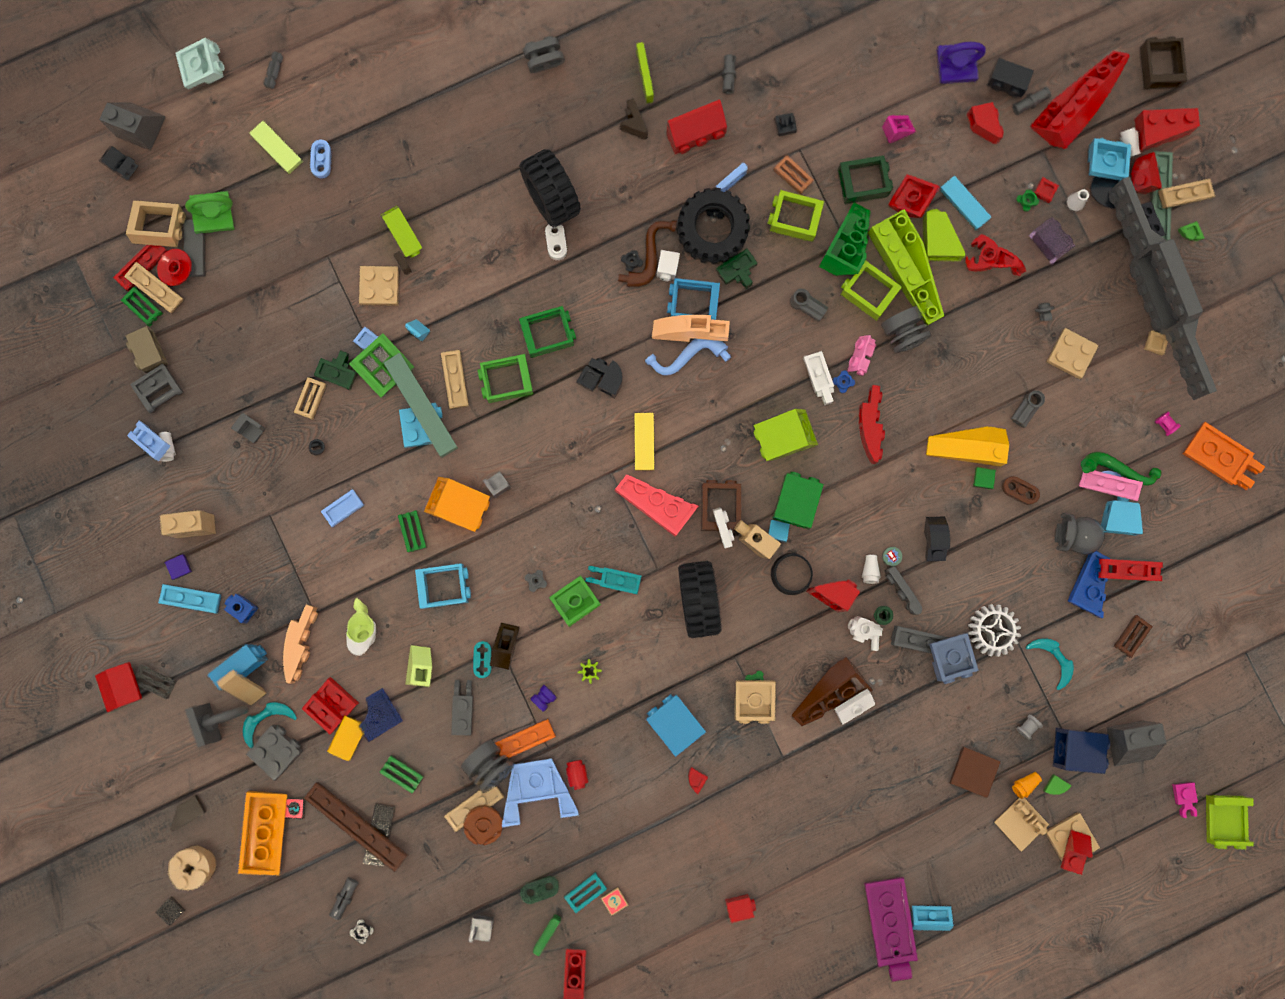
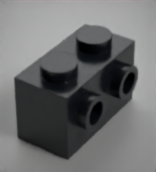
M998 58L992 69L987 86L996 91L1009 93L1012 97L1022 98L1028 89L1034 70Z

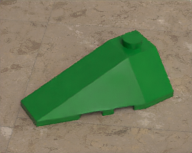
M853 202L821 261L820 268L835 276L852 275L860 272L867 257L866 246L868 244L867 231L869 229L870 210Z

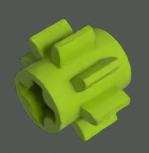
M588 659L586 666L583 663L580 664L583 670L578 671V673H583L584 676L581 681L587 678L591 684L592 678L595 677L599 680L596 674L602 670L596 668L598 662L593 665L590 659ZM591 666L594 667L595 669L593 670V672L595 673V675L586 676L585 674L587 671L585 670V668H590Z

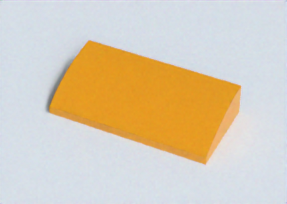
M261 791L246 792L238 874H280L287 794Z

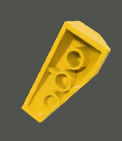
M987 426L929 436L926 455L1001 467L1007 464L1009 441L1006 429Z

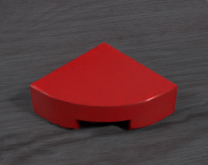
M691 767L688 779L694 792L699 794L708 777Z

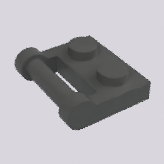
M163 363L130 384L150 414L156 411L155 408L175 395L179 396L183 393L182 388L177 384ZM170 384L172 389L152 402L149 401V397Z

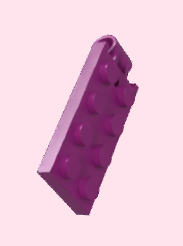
M897 877L866 882L864 886L878 967L888 965L892 982L912 979L909 962L918 961L904 878Z

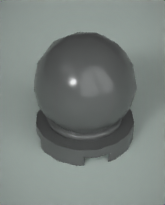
M1063 513L1060 516L1063 520L1061 524L1057 523L1055 531V542L1059 543V546L1056 547L1058 551L1067 552L1071 548L1074 552L1087 555L1096 552L1103 545L1105 532L1097 520L1090 517L1075 519L1073 514Z

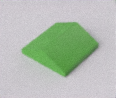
M581 576L549 597L569 627L601 605Z

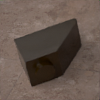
M505 623L500 624L492 648L490 666L509 670L520 627Z

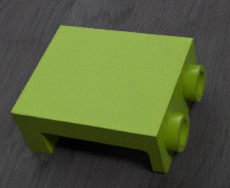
M1206 795L1207 843L1213 844L1214 848L1227 849V846H1234L1235 849H1247V846H1254V842L1249 841L1248 806H1254L1253 798L1246 796Z

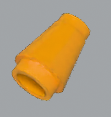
M1033 772L1014 781L1012 790L1020 799L1027 798L1039 783L1042 782L1039 774Z

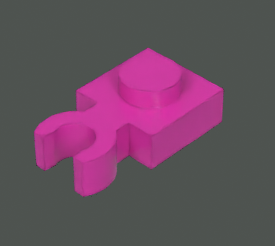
M1195 783L1172 784L1175 803L1182 805L1179 810L1180 816L1187 818L1186 812L1190 810L1191 816L1197 817V810L1192 804L1198 802Z

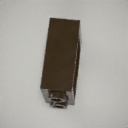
M1171 36L1165 39H1158L1157 37H1151L1140 46L1144 90L1180 88L1187 81L1183 38ZM1151 51H1172L1174 74L1153 75Z

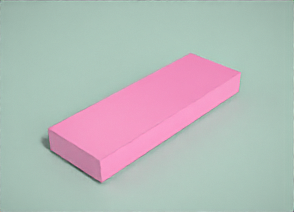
M1094 470L1089 473L1083 472L1079 487L1138 501L1143 482Z

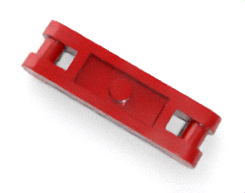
M1099 559L1101 572L1098 573V578L1162 581L1160 574L1163 562ZM1109 565H1112V573H1109Z

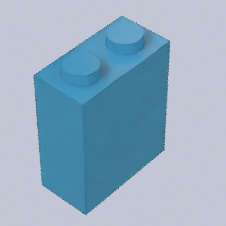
M670 694L662 700L664 703L659 708L655 706L647 712L648 717L646 720L676 757L706 733V731L676 694L674 696Z

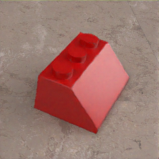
M720 99L667 121L666 135L675 154H684L692 147H701L709 140H718L726 134L727 123Z
M850 580L819 585L806 590L808 594L838 613L847 612L860 593L856 589L857 585Z

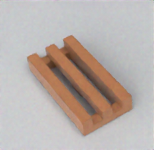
M787 155L774 168V171L800 195L814 181ZM784 163H788L807 182L805 183L802 179H800L797 176V174L794 173L790 168H788Z

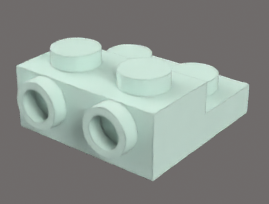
M203 38L176 52L185 88L191 89L203 82L210 84L223 77L222 71L225 68L219 60L218 54L220 49L215 42Z

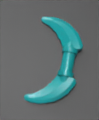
M1041 638L1029 643L1026 649L1041 648L1055 656L1061 666V679L1056 689L1064 688L1073 676V661L1065 658L1060 651L1059 643L1052 639Z
M270 702L257 715L247 716L243 725V737L246 744L250 748L254 746L253 733L260 721L271 715H285L296 720L297 717L293 710L285 704Z

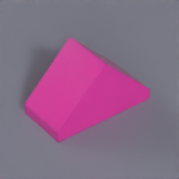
M890 115L882 126L889 144L916 132L908 115Z

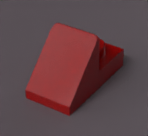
M1070 830L1060 868L1082 875L1086 858H1092L1093 856L1090 835Z

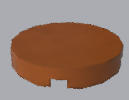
M487 805L471 809L463 822L464 833L467 839L477 845H489L495 842L502 832V817L496 809Z

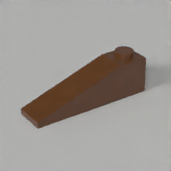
M845 657L827 671L791 716L801 726H804L822 718L827 711L832 709L835 711L836 707L862 691L868 689L871 692L873 690L855 665Z

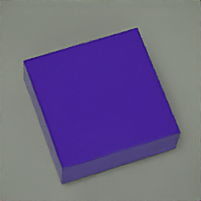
M185 554L165 562L172 580L192 572Z

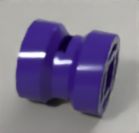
M543 685L540 688L539 694H534L530 699L544 712L548 708V703L554 702L557 696L547 686Z

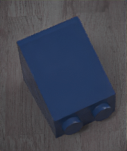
M1056 728L1053 767L1068 771L1106 774V769L1109 766L1107 750L1110 748L1109 734Z

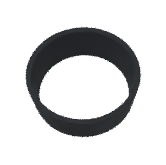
M795 553L780 556L774 562L771 569V579L774 586L780 592L787 595H797L804 592L810 586L813 577L810 563L803 556ZM790 556H797L805 560L811 571L808 584L797 591L783 588L776 577L779 563Z

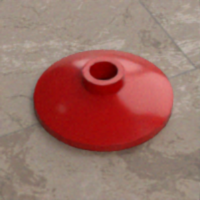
M171 249L165 252L157 265L159 279L168 286L182 284L189 277L192 268L189 255L181 249Z

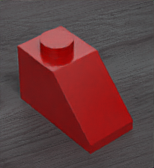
M1155 152L1135 160L1131 178L1137 193L1147 194L1162 188Z

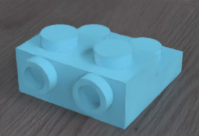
M1094 138L1089 145V175L1120 181L1129 176L1131 145L1123 142L1108 141L1103 138Z
M431 403L438 416L443 418L441 407H438L436 403ZM400 409L399 414L404 447L409 448L432 444L412 409Z

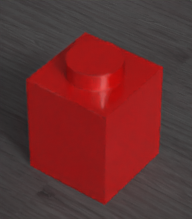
M748 894L725 899L731 923L754 918L753 911H756L754 899H750Z

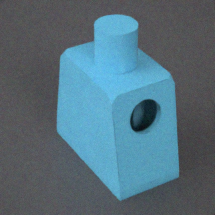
M1118 496L1117 501L1107 502L1101 521L1104 532L1134 536L1143 534L1140 504L1129 502V499Z

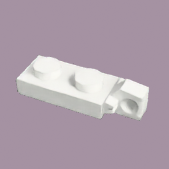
M822 351L803 357L817 397H822L825 406L832 404L833 398L831 393L834 392V384Z

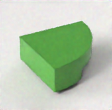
M1197 221L1178 229L1179 233L1190 241L1204 239Z
M1052 775L1043 791L1052 795H1059L1069 790L1071 785L1056 775Z

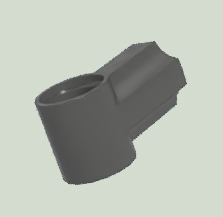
M805 289L796 290L790 298V304L794 309L803 311L818 322L828 309L826 305L810 296L809 292ZM796 296H802L804 303L798 302Z
M1036 390L1027 393L1010 419L1016 425L1025 428L1038 408L1044 404V394ZM1032 395L1037 398L1036 405L1030 400Z

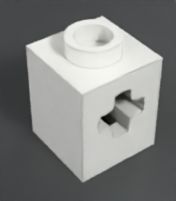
M661 250L657 277H660L663 281L675 279L680 253Z

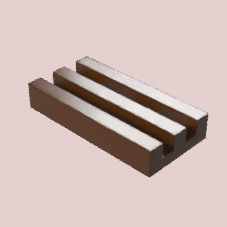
M1134 615L1114 647L1125 653L1129 658H1132L1153 626L1138 615ZM1139 622L1134 631L1131 633V635L1125 642V644L1122 646V644L1124 643V641L1126 640V638L1128 637L1136 623ZM1144 625L1145 628H1144V630L1142 631V633L1139 635V637L1137 638V640L1135 641V643L1133 644V646L1131 647V649H1130V650H1127V648L1129 647V645L1132 643V641L1135 639V637L1137 636L1138 632L1140 631V629H1141L1142 626Z

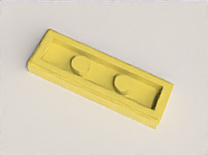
M635 413V471L654 470V413Z

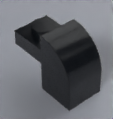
M109 146L99 159V162L127 181L138 167L132 158L125 156L113 146Z
M591 358L588 364L589 368L603 375L598 385V390L615 399L622 386L620 366L614 360L607 366V362L604 360Z
M945 516L926 517L924 528L927 540L926 561H946L947 550H950V531Z

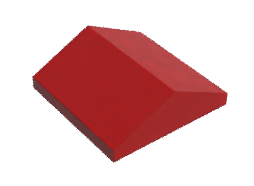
M907 174L888 206L897 212L905 210L910 218H921L940 186Z
M130 662L95 675L107 712L142 699Z

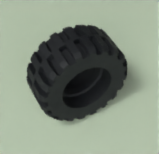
M543 149L521 161L519 169L528 192L539 212L551 227H557L579 215L581 208L575 189L565 169L551 150Z
M706 188L701 193L700 191L694 193L692 198L689 197L686 200L678 217V239L680 244H683L685 252H689L693 259L698 258L705 264L706 262L717 264L720 261L723 263L737 255L743 248L750 231V217L746 213L747 208L745 204L740 203V198L737 195L733 197L730 191L722 192L721 188H715V190ZM711 209L720 210L728 217L731 223L730 234L725 240L718 243L705 241L696 231V220L699 215Z
M700 561L681 564L678 567L688 637L699 638L718 635L721 632V616L712 563Z

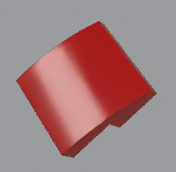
M330 677L302 707V710L331 735L340 726L344 716L348 717L359 702Z

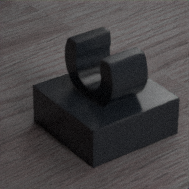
M793 113L775 116L774 120L778 136L797 132Z

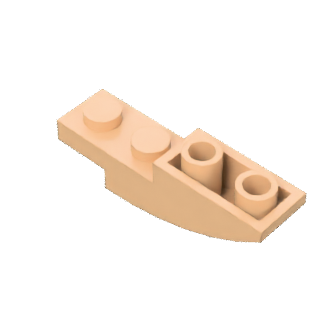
M679 315L654 320L652 339L690 342V338L728 341L730 321L712 320L711 315Z
M306 605L300 620H291L287 630L283 651V665L286 682L289 684L295 683V681L300 679L302 664L307 662L310 655L308 651L309 646L304 645L303 642H306L309 638V627L311 623L315 622L318 615L316 612L317 607L312 605Z

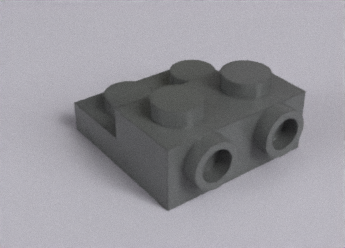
M271 725L246 754L274 781L303 752L300 748L301 744L294 738L290 739L286 735L287 731L280 725Z

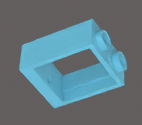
M464 564L415 570L420 609L469 603L468 598H471L470 587L466 586V579H469L468 568H464ZM458 570L462 598L429 602L426 575Z

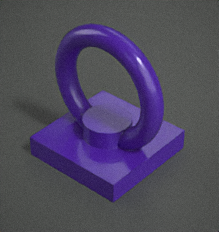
M962 42L954 45L938 46L937 58L940 84L976 82L978 80L977 61L985 55V46L978 42Z

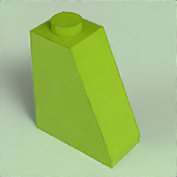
M396 205L382 213L381 217L405 257L410 256V258H413L420 254L419 250L422 249V246L399 207Z
M938 209L927 211L923 216V244L928 261H961L965 257V251L947 213L940 212Z

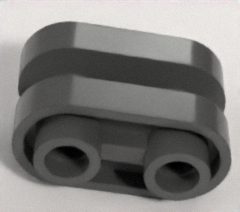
M548 36L541 41L529 42L525 45L523 53L525 58L529 60L527 65L531 73L551 69L564 63L563 53L557 51L560 48L557 38Z

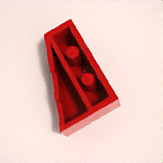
M1198 108L1143 110L1134 119L1135 129L1139 135L1140 153L1190 135L1200 126Z

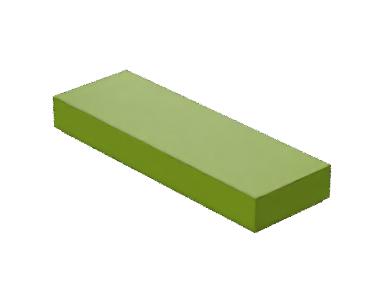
M636 43V54L646 104L653 103L654 93L644 43Z

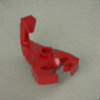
M983 234L979 235L971 244L972 247L978 245V249L986 244L981 249L979 262L976 264L974 256L971 260L966 256V266L969 271H987L992 268L1011 267L1013 275L1021 276V273L1026 272L1025 265L1016 255L1007 249L998 247L992 239Z

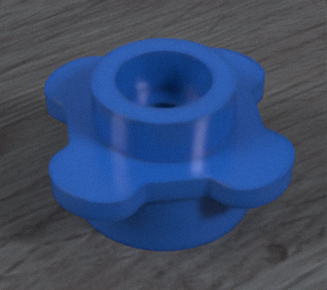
M842 371L838 377H834L832 380L841 393H845L849 387L855 385V380L852 379L847 371Z

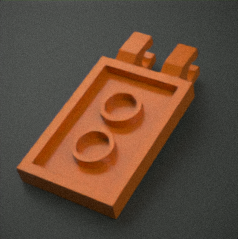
M1206 422L1202 423L1182 453L1228 484H1237L1245 490L1252 488L1255 481L1244 475L1246 469L1257 475L1265 468L1264 465L1254 459L1255 453Z

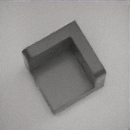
M244 413L239 416L231 429L252 443H256L266 429Z

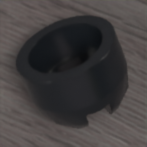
M319 439L312 440L308 446L309 452L313 455L322 454L325 448L324 443ZM321 447V449L312 450V448Z

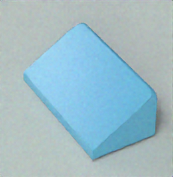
M951 906L911 907L913 930L950 931L954 926Z

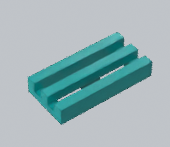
M595 872L566 894L564 898L573 911L577 913L606 891L607 887ZM594 879L596 880L594 884L588 887L576 898H574L573 900L570 899L573 895H575L578 891H580L582 888L588 885L591 881H593ZM598 885H600L601 888L594 894H592L589 898H587L577 907L574 905L576 902H578L580 899L586 896L589 892L595 889Z

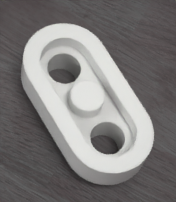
M548 224L545 233L549 256L554 260H562L567 254L564 228L562 225L551 227ZM552 229H557V230H558V232L555 233V234L552 233L551 231H552ZM560 247L561 250L556 252L554 251V248Z

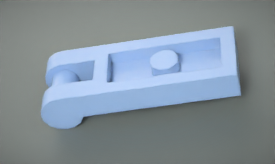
M139 420L136 423L137 427L133 432L130 431L127 436L152 458L159 461L170 448V445Z

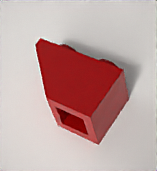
M994 103L971 107L967 113L971 131L994 145L998 144L1003 137L1004 131L1003 127L999 124V113Z

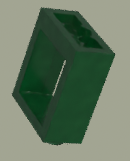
M884 155L841 162L837 170L844 204L886 198L891 193V190H893L892 179H889L888 176L889 163L885 161ZM879 165L883 188L854 193L850 170Z

